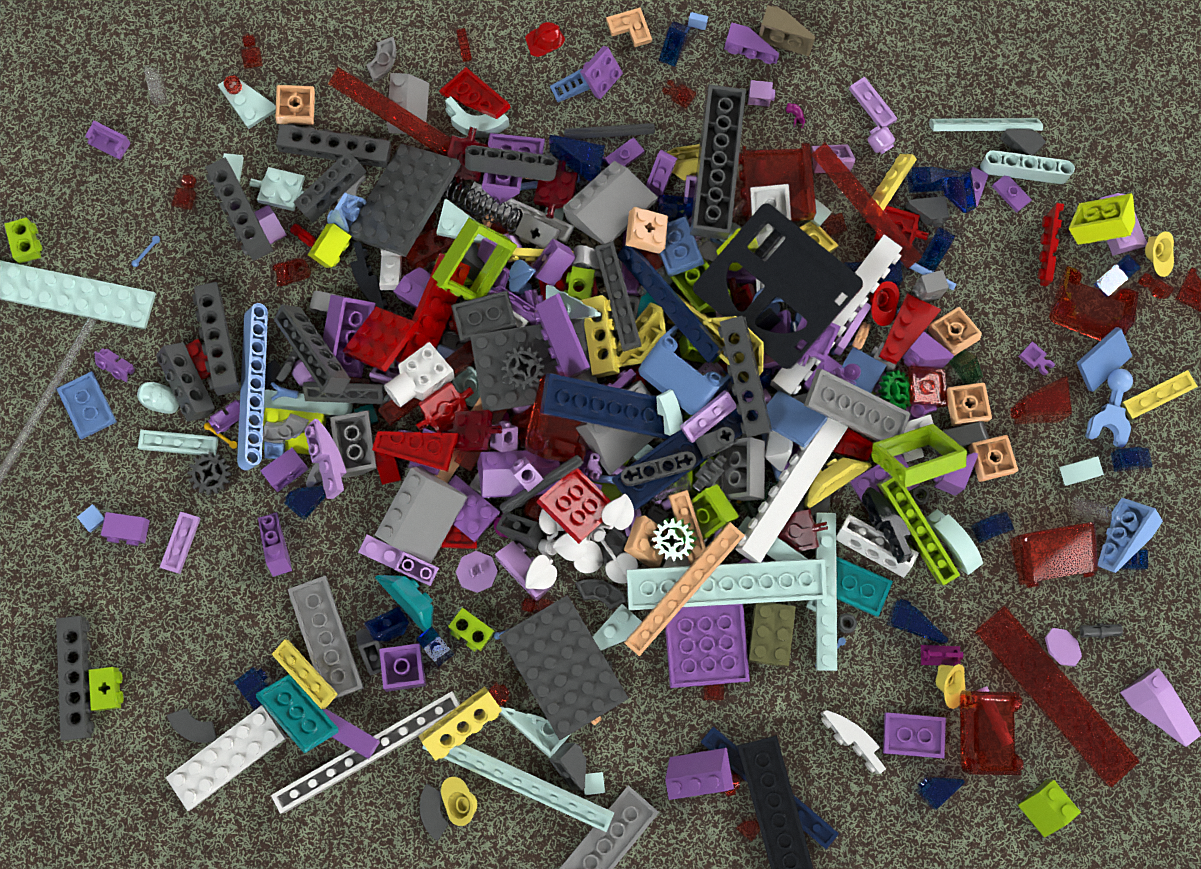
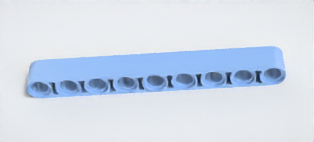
M261 303L254 304L244 314L237 463L243 470L252 469L262 459L268 311ZM248 438L252 440L253 444L248 441ZM247 456L251 458L252 463L248 461Z

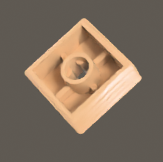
M277 85L276 123L313 125L314 87Z
M633 207L629 211L626 245L660 254L665 249L668 216Z
M960 307L934 321L928 328L931 336L954 356L979 341L982 335L981 331Z
M985 383L949 387L945 391L953 427L981 421L988 422L992 419ZM968 402V404H972V406L968 408V406H966L965 403Z
M1008 435L974 442L968 446L970 454L978 453L974 468L979 482L1011 475L1018 471ZM990 456L996 457L997 460L993 462V460H990Z
M644 515L636 517L624 551L648 567L657 568L660 567L665 554H658L660 548H654L657 541L652 540V538L657 536L654 530L659 528L656 522Z

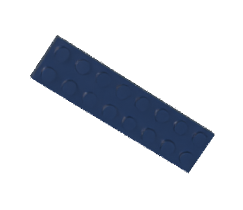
M546 373L540 414L662 439L671 437L664 434L663 416L657 413L656 396ZM680 407L682 419H684L685 410Z
M731 393L730 395L734 402L739 403L737 395L734 396V394ZM737 408L734 409L703 435L714 432L722 427H729L734 431V440L743 435L741 429L742 415L738 414ZM754 410L750 411L749 419L751 421L757 420V413ZM681 429L630 466L689 451L696 457V464L693 469L634 486L624 485L621 481L622 472L612 478V482L622 495L626 494L630 498L634 511H636L709 458H703L696 441L690 442ZM722 435V439L729 441V437ZM684 457L682 462H678V459H675L677 469L680 468L679 464L686 463L689 466L692 459ZM666 461L663 463L662 468L665 471H671L674 465ZM648 466L644 468L643 473L649 477L655 473V470ZM636 469L638 472L634 475L627 472V476L624 478L633 481V477L639 475V479H642L640 469Z

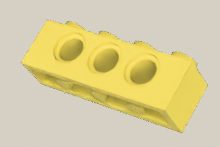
M603 295L580 300L583 304L593 307L597 312L602 313V318L598 322H596V317L585 318L584 320L592 375L601 378L619 374L621 361L616 353L618 342L613 334L615 324L610 316V311H612L610 300ZM605 332L604 339L599 341V335ZM608 351L607 358L602 360V353Z
M484 686L420 734L419 738L436 761L447 756L450 752L449 750L453 747L463 744L469 735L480 731L486 722L496 719L502 709ZM477 709H482L480 715L474 716V712ZM466 722L463 728H457L458 723ZM449 734V738L447 740H440L442 735Z

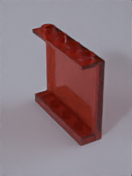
M802 143L800 149L746 151V146H742L738 164H741L742 170L739 171V179L743 181L741 199H744L745 205L742 206L743 216H746V222L752 217L750 188L782 184L789 185L791 221L814 220L817 212L810 143Z

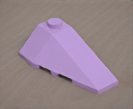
M1159 668L1150 669L1120 692L1133 710L1146 717L1151 723L1164 730L1165 733L1183 746L1187 747L1201 736L1174 688Z

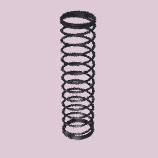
M456 180L450 182L445 190L446 193L441 197V200L444 201L443 197L446 195L447 200L452 198L451 203L454 204L458 201V205L455 206L460 209H465L466 212L478 215L479 218H484L486 221L490 220L491 223H496L497 226H502L511 232L517 229L523 217L521 209L516 207L512 210V205L506 207L505 202L500 204L498 199L494 201L492 196L488 198L487 194L482 195L480 191L475 192L474 188L469 189V186L463 187V184H457ZM453 182H456V187L453 191V194L448 199L447 196L451 184ZM459 185H462V190L459 194V197L456 199V201H454V194L457 190V187ZM467 187L468 193L464 201L460 204V197L462 195V192ZM472 190H474V196L470 204L466 207V200L468 198V195ZM480 193L479 201L474 209H472L473 200L476 194ZM486 196L485 204L478 212L479 203L482 197ZM492 198L491 207L484 215L485 206L488 200ZM498 201L497 210L490 218L491 209L494 203ZM504 204L503 213L496 221L498 210ZM510 206L511 209L509 216L503 223L504 213L506 209ZM519 211L520 213L517 224L513 229H510V227L514 224L515 220L517 219ZM489 213V219H486L485 216ZM515 213H516L515 219H514V221L511 223V220H512L513 216H514Z

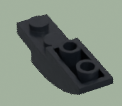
M361 241L353 243L357 261L350 262L360 290L367 301L375 303V307L384 310L388 309L386 298H382L381 292L384 290H380V281H378L376 275H373L371 265H367L366 259L369 258L367 247L363 248Z
M868 487L862 495V503L867 508L870 522L874 525L876 531L884 530V537L891 546L892 555L896 558L898 564L904 563L912 554L906 542L911 533L891 503L878 491Z

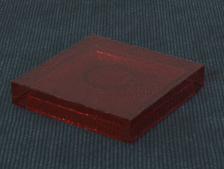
M912 365L908 367L910 404L946 407L948 403L945 369Z

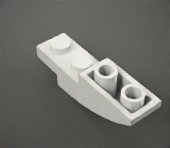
M381 249L380 290H395L401 280L402 256Z
M827 710L820 713L823 716L821 720L828 729L831 727L836 733L833 735L840 745L844 744L845 746L853 743V750L858 756L862 755L867 761L865 765L871 773L881 774L886 770L874 754L880 747L863 729L836 713Z

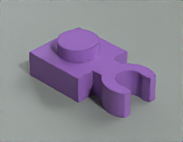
M1033 341L1018 356L1032 369L1036 366L1039 367V372L1042 375L1048 373L1044 367L1045 365L1049 366V368L1055 366L1051 360L1044 359L1046 353Z

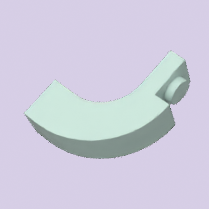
M451 96L445 100V110L451 117L452 126L467 136L469 127L477 128L476 138L489 137L490 133L498 134L509 126V118L505 114L498 119L486 114L474 116L466 113Z
M936 509L925 518L933 532L950 550L955 564L966 574L969 575L983 564L981 555L972 539L949 514L944 515Z

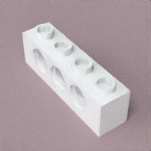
M850 514L836 535V540L903 578L910 571L919 552L910 548L912 554L906 562L898 564L896 558L891 553V546L888 540L885 539L884 533L879 530L876 531L872 526Z

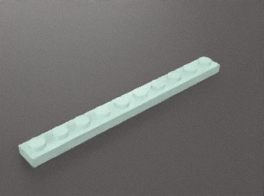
M442 735L440 740L445 741L449 737ZM461 744L449 750V754L444 757L453 763L602 831L607 832L614 812L467 745Z

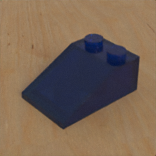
M550 135V153L559 160L566 161V165L580 176L585 177L588 181H592L602 172L605 157L604 145Z

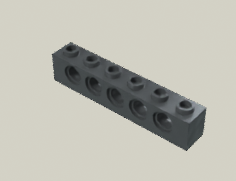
M280 124L276 141L279 152L338 160L348 151L360 164L382 168L388 166L392 151L390 141L385 138L374 139L366 135L354 136L347 132L335 133L328 129H323V131L315 130L313 127L306 126L302 128L294 124ZM302 137L300 141H295L296 138ZM315 140H320L318 144H313ZM333 143H339L336 147H331ZM351 146H357L354 150L349 149ZM371 148L375 149L374 152H367Z
M226 157L206 166L208 174L205 176L210 185L214 184L215 188L212 190L217 199L221 198L222 202L219 204L224 213L228 212L229 216L226 218L231 227L235 226L236 230L233 233L238 242L242 241L243 245L240 247L245 256L249 255L254 261L273 252Z
M217 282L194 286L195 294H192L194 305L198 306V310L195 311L197 321L201 322L202 326L199 327V334L201 339L204 338L205 344H202L204 356L207 355L208 357L205 365L207 372L211 373V378L208 379L210 389H214L217 396L240 391L220 288ZM214 337H219L217 340L212 341ZM217 354H222L220 357L215 358ZM220 371H225L224 374L218 375Z
M282 304L274 321L322 392L342 394L351 380L302 308Z
M739 316L720 321L718 332L720 338H724L725 346L722 348L725 358L728 357L730 364L727 365L729 376H732L734 381L732 391L734 396L737 395L739 402L736 403L738 414L742 415V432L747 437L773 432L746 317ZM733 334L740 336L737 344L731 343V336ZM738 353H743L744 361L738 364L735 361V356ZM742 372H747L749 375V379L745 383L740 381V374ZM747 391H751L754 396L750 402L744 399ZM752 410L758 413V418L755 421L749 419V413Z
M83 616L56 618L60 738L63 741L91 738V733L94 732L93 721H90V713L93 711H91L88 673L91 670V662L88 660V652H90L91 645L90 641L87 640L90 624L86 617ZM77 633L78 638L72 643L71 636ZM74 653H78V660L73 663L72 656ZM75 673H78L79 680L74 683L72 677ZM76 693H79L80 700L75 704L73 697ZM77 713L81 715V720L78 724L74 722V717Z

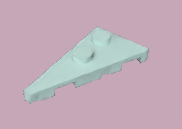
M445 199L437 228V235L456 239L470 216ZM478 234L473 242L481 244L482 239L486 237Z
M546 285V299L559 293L570 319L600 317V313L595 308L583 304L582 301L559 291L554 286Z
M621 604L595 633L593 639L600 651L625 641L642 621Z
M500 707L502 709L500 714L549 758L570 736L568 735L559 740L547 719L529 713L518 712L511 708Z

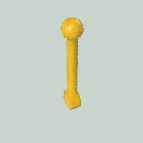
M210 423L204 424L205 430H210L227 442L232 449L237 448V442L229 440L221 433L217 434Z

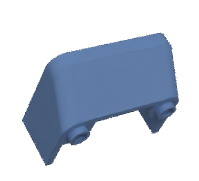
M675 325L658 340L641 363L638 372L641 377L660 392L664 393L670 389L673 390L679 407L688 414L694 415L726 390L733 377L727 374L723 378L719 373L713 371L707 372L703 376L677 356L674 352L678 344L673 337L678 327Z

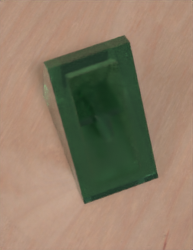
M965 349L953 356L949 361V364L965 385L974 384L983 377L977 357Z

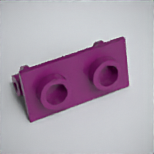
M921 645V665L939 666L943 664L955 666L961 664V660H963V652H960V646Z

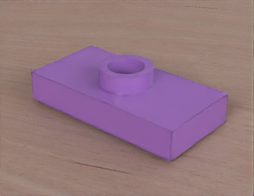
M633 137L605 157L604 161L608 166L616 161L626 167L642 156L645 151Z
M971 167L959 201L976 208L989 174Z
M1004 175L992 185L1016 213L1032 201L1010 176Z

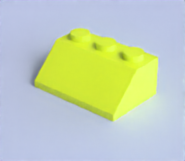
M1132 193L1079 203L1069 226V230L1077 244L1131 236L1136 223Z
M265 407L263 428L266 421L273 423L282 422L288 418L290 413L308 419V424L314 419H318L326 427L327 418L321 413ZM305 430L298 437L285 440V452L293 448L298 454L310 455Z

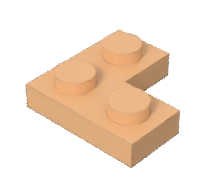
M641 7L606 17L611 36L629 32L634 47L652 42Z

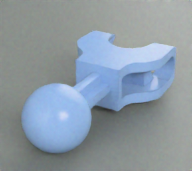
M1116 369L1109 374L1107 379L1108 386L1112 390L1109 404L1102 406L1100 412L1089 419L1085 436L1088 439L1097 438L1101 429L1107 427L1114 434V446L1123 448L1127 444L1131 425L1125 417L1126 409L1121 408L1120 405L1123 393L1132 387L1133 377L1125 369Z

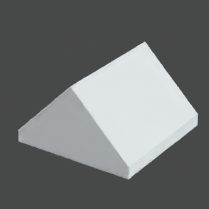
M775 431L767 434L765 458L779 471H783L792 453L793 441Z

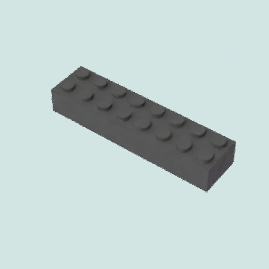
M708 85L705 94L690 235L727 240L731 234L746 89Z

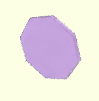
M474 551L461 558L456 575L463 588L478 593L492 587L498 570L491 556Z
M1052 628L1046 635L1045 641L1048 653L1060 665L1076 666L1082 657L1078 641L1067 630Z

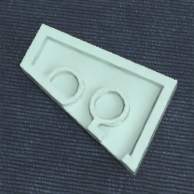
M234 75L218 84V87L248 129L276 112L275 104Z

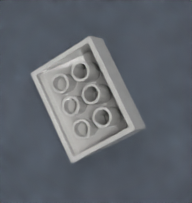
M614 161L564 205L563 210L568 223L601 244H606L614 241L627 229L629 211L633 207L647 210L658 200V197L628 168Z
M641 380L630 383L624 388V390L651 395ZM584 422L576 427L592 452L599 454V462L608 475H611L655 438Z
M421 466L413 467L408 472L375 536L390 546L427 563H432L468 496Z

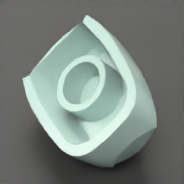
M465 365L455 372V379L452 381L459 393H462L469 387L473 390L474 394L465 399L466 404L473 407L480 397L477 374L474 367Z
M145 382L140 385L137 397L144 407L152 411L168 414L175 413L178 410L179 403L173 395L172 388L155 382Z

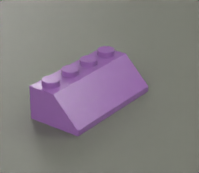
M558 293L537 304L533 315L536 322H540L543 329L540 331L544 341L548 340L550 348H548L551 358L556 359L558 365L555 367L558 375L572 378L585 373L590 366L562 298Z
M331 294L323 340L348 376L362 378L364 364L361 361L346 356L343 349L374 310L375 303Z
M558 450L481 452L477 465L482 498L512 497L524 490L525 487L510 470L514 462L526 457L540 475L544 477L560 466ZM530 470L523 471L522 476L527 475ZM557 482L553 483L552 485H550L549 487H547L546 489H544L536 495H543Z

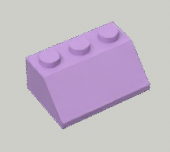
M1116 193V194H1112V195H1109V196L1101 197L1100 199H1105V198H1110V197H1115V196H1120V195H1125V194ZM1136 213V223L1131 236L1107 240L1112 256L1146 247L1147 242Z
M512 541L499 550L495 557L537 602L554 584L546 589L525 588L526 575L534 557L529 558L525 554L527 550L520 543L516 545Z

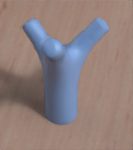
M274 382L271 383L273 388L277 390V394L271 397L273 401L279 397L298 398L299 391L282 388Z

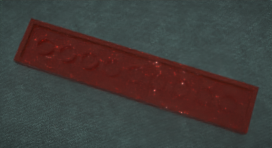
M1005 606L974 631L1109 788H1112L1140 762Z

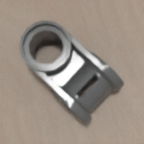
M722 427L714 432L700 436L695 441L703 458L706 459L730 448L734 443L735 435L731 428ZM722 435L729 437V441L722 439Z

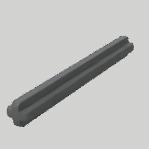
M654 123L564 129L566 140L655 133Z
M578 455L574 456L545 475L543 480L529 492L524 489L500 505L501 511L504 514L509 513L583 464L582 459Z

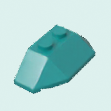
M377 575L375 579L421 630L430 637L432 635L434 607L431 605L433 600L426 592L421 594L418 590L420 585L413 578L409 580L406 576Z

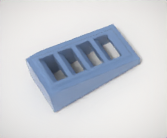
M582 69L550 86L557 102L590 89L580 73ZM581 78L583 83L580 84L578 79ZM573 81L575 82V84H576V86H577V87H575V88H573V86H572V84H571V82H573ZM566 84L568 85V87H569V89H570V91H568V92H567V90H566V88H565V86H564V85H566ZM561 87L564 94L560 95L557 88Z

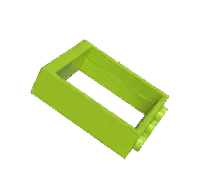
M469 217L432 278L438 282V287L445 291L450 289V292L458 297L463 295V298L467 301L484 297L518 245L506 236ZM480 234L497 243V246L472 286L467 288L450 278L476 236Z
M934 424L873 443V461L905 488L966 467L967 450ZM930 445L942 455L941 457L908 468L894 458V456Z

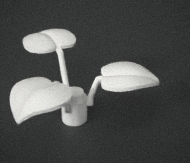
M623 494L603 508L601 516L606 525L601 523L580 544L568 533H565L552 544L553 550L566 560L576 561L586 554V544L590 542V537L595 542L601 541L613 558L605 566L606 574L614 582L627 583L626 569L638 568L636 558L627 552L619 554L616 558L604 541L606 535L604 528L613 529L615 526L618 530H624L633 520V504L630 498Z
M544 509L541 510L539 516V526L543 532L552 535H548L547 539H541L538 544V550L542 555L535 557L529 566L525 580V588L528 589L549 588L554 584L557 577V569L551 565L553 560L549 555L557 553L551 547L556 541L553 538L558 535V531H564V529ZM590 541L586 544V554L581 559L574 561V567L582 573L595 572L603 564L600 547L597 543Z

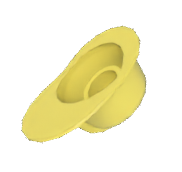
M1166 231L1158 236L1149 237L1145 247L1146 257L1153 262L1156 273L1162 277L1168 276L1174 265V239L1172 234Z
M941 664L938 666L936 686L944 693L946 705L952 709L957 708L961 704L965 695V672L961 664L955 666Z
M458 777L447 778L442 784L441 795L448 817L453 824L465 826L471 821L476 812V797L469 792L466 783Z

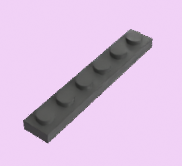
M614 242L596 246L595 249L622 350L625 352L641 347V340Z

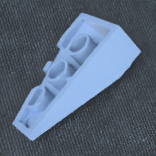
M344 193L335 209L329 212L327 217L328 224L334 223L348 233L351 224L358 218L361 208L367 203L366 200Z
M1125 498L1120 499L1111 513L1110 528H1107V539L1102 546L1098 561L1099 567L1116 573L1153 537L1163 522L1155 508Z

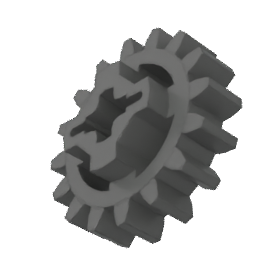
M521 346L518 352L513 348L512 355L510 353L506 354L508 360L503 359L502 361L506 365L501 368V371H506L503 378L510 379L508 385L515 383V389L519 385H522L523 390H525L526 385L532 388L533 381L539 383L537 376H543L540 370L544 369V365H539L542 358H536L537 351L533 354L530 353V347L527 351H524L523 346ZM522 355L530 357L531 360L523 359ZM514 359L516 365L510 370V362ZM520 364L527 366L526 374L522 370H518ZM536 366V372L531 377L530 370ZM514 377H522L524 381L517 380Z
M211 452L208 453V457L202 453L200 460L194 458L196 464H190L189 466L193 469L187 472V474L192 475V478L188 481L190 483L195 482L193 489L199 488V493L202 494L206 490L207 495H211L212 491L218 494L219 488L225 490L226 488L223 484L230 483L227 477L232 476L231 473L227 472L231 466L224 465L227 460L225 458L220 460L221 455L219 454L213 457ZM209 461L208 465H205L203 467L201 466L203 463ZM219 465L222 469V475L218 471ZM207 471H210V472H212V473H214V474H213V476L211 477V476L206 475V472H207ZM197 472H198V473L200 474V476H201L200 482H199L198 477H197ZM219 481L216 485L210 486L212 482Z
M721 454L715 460L709 458L695 474L698 480L693 484V487L699 492L705 485L711 487L725 471L722 465L727 459Z

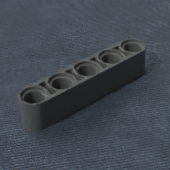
M476 145L468 146L465 149V167L471 171L551 181L556 177L557 159L550 155Z

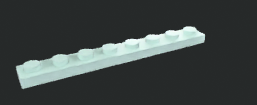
M815 513V524L827 522L826 526H828V530L817 532L819 547L815 548V559H825L827 599L816 600V671H837L836 513Z

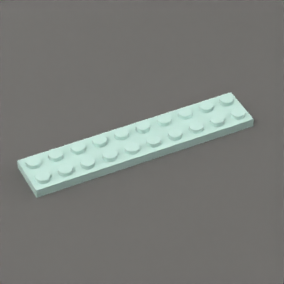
M0 261V300L146 329L156 295L155 292Z
M825 559L720 564L683 607L827 599ZM690 566L626 569L628 609H653Z

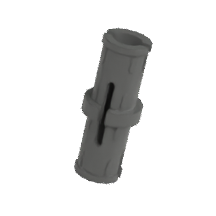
M1098 623L1097 625H1080L1081 638L1098 637L1099 639H1104L1108 636H1122L1123 634L1121 624L1108 625Z

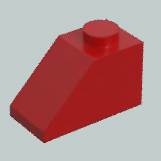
M375 451L376 465L382 485L401 481L396 457Z

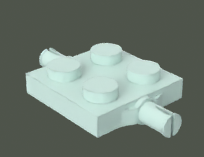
M268 167L262 181L251 178L249 185L260 188L257 198L258 203L294 211L296 205L293 202L305 192L302 189L305 177L304 175Z

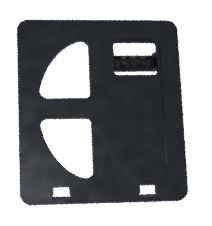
M765 203L758 208L694 283L693 291L722 317H746L748 328L764 342V352L782 368L791 369L862 289L863 281L861 277L775 207ZM765 225H771L773 231L755 252L749 250L748 245ZM784 236L785 240L780 244V246L767 259V261H763L767 254ZM734 262L740 264L764 284V289L743 312L738 311L733 304L727 287L728 269ZM843 293L848 297L839 306L835 301ZM779 297L806 319L807 325L803 329L792 333H774L757 327L755 321L773 299ZM803 339L807 344L798 352L795 347Z

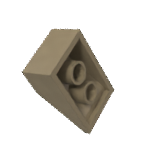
M767 5L759 36L769 45L809 56L815 36L785 10L777 6Z

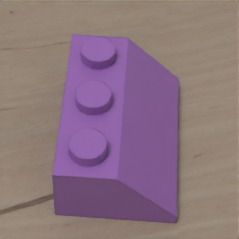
M727 748L670 757L665 778L669 800L734 789Z

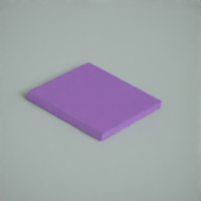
M743 604L682 607L666 625L665 635L670 688L750 681Z

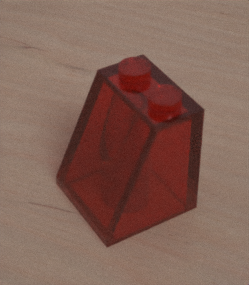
M1062 377L1023 397L1013 405V408H1011V418L1014 419L1015 424L1060 423L1072 414L1068 377Z

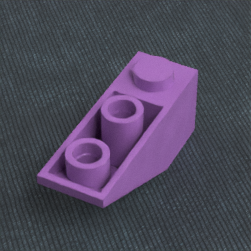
M731 23L724 50H728L731 54L739 53L745 55L749 59H761L767 64L777 63L779 53L751 28Z
M277 512L258 518L265 560L272 576L292 571L289 553Z

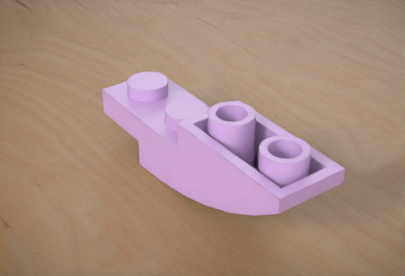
M314 419L305 428L309 454L312 463H319L326 498L334 499L344 491L341 477L346 474V469L331 435L318 419Z
M368 534L358 553L431 586L439 569Z

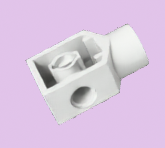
M428 342L398 364L400 374L386 383L384 388L396 405L402 407L412 398L423 401L442 386L455 379L454 370L433 345Z

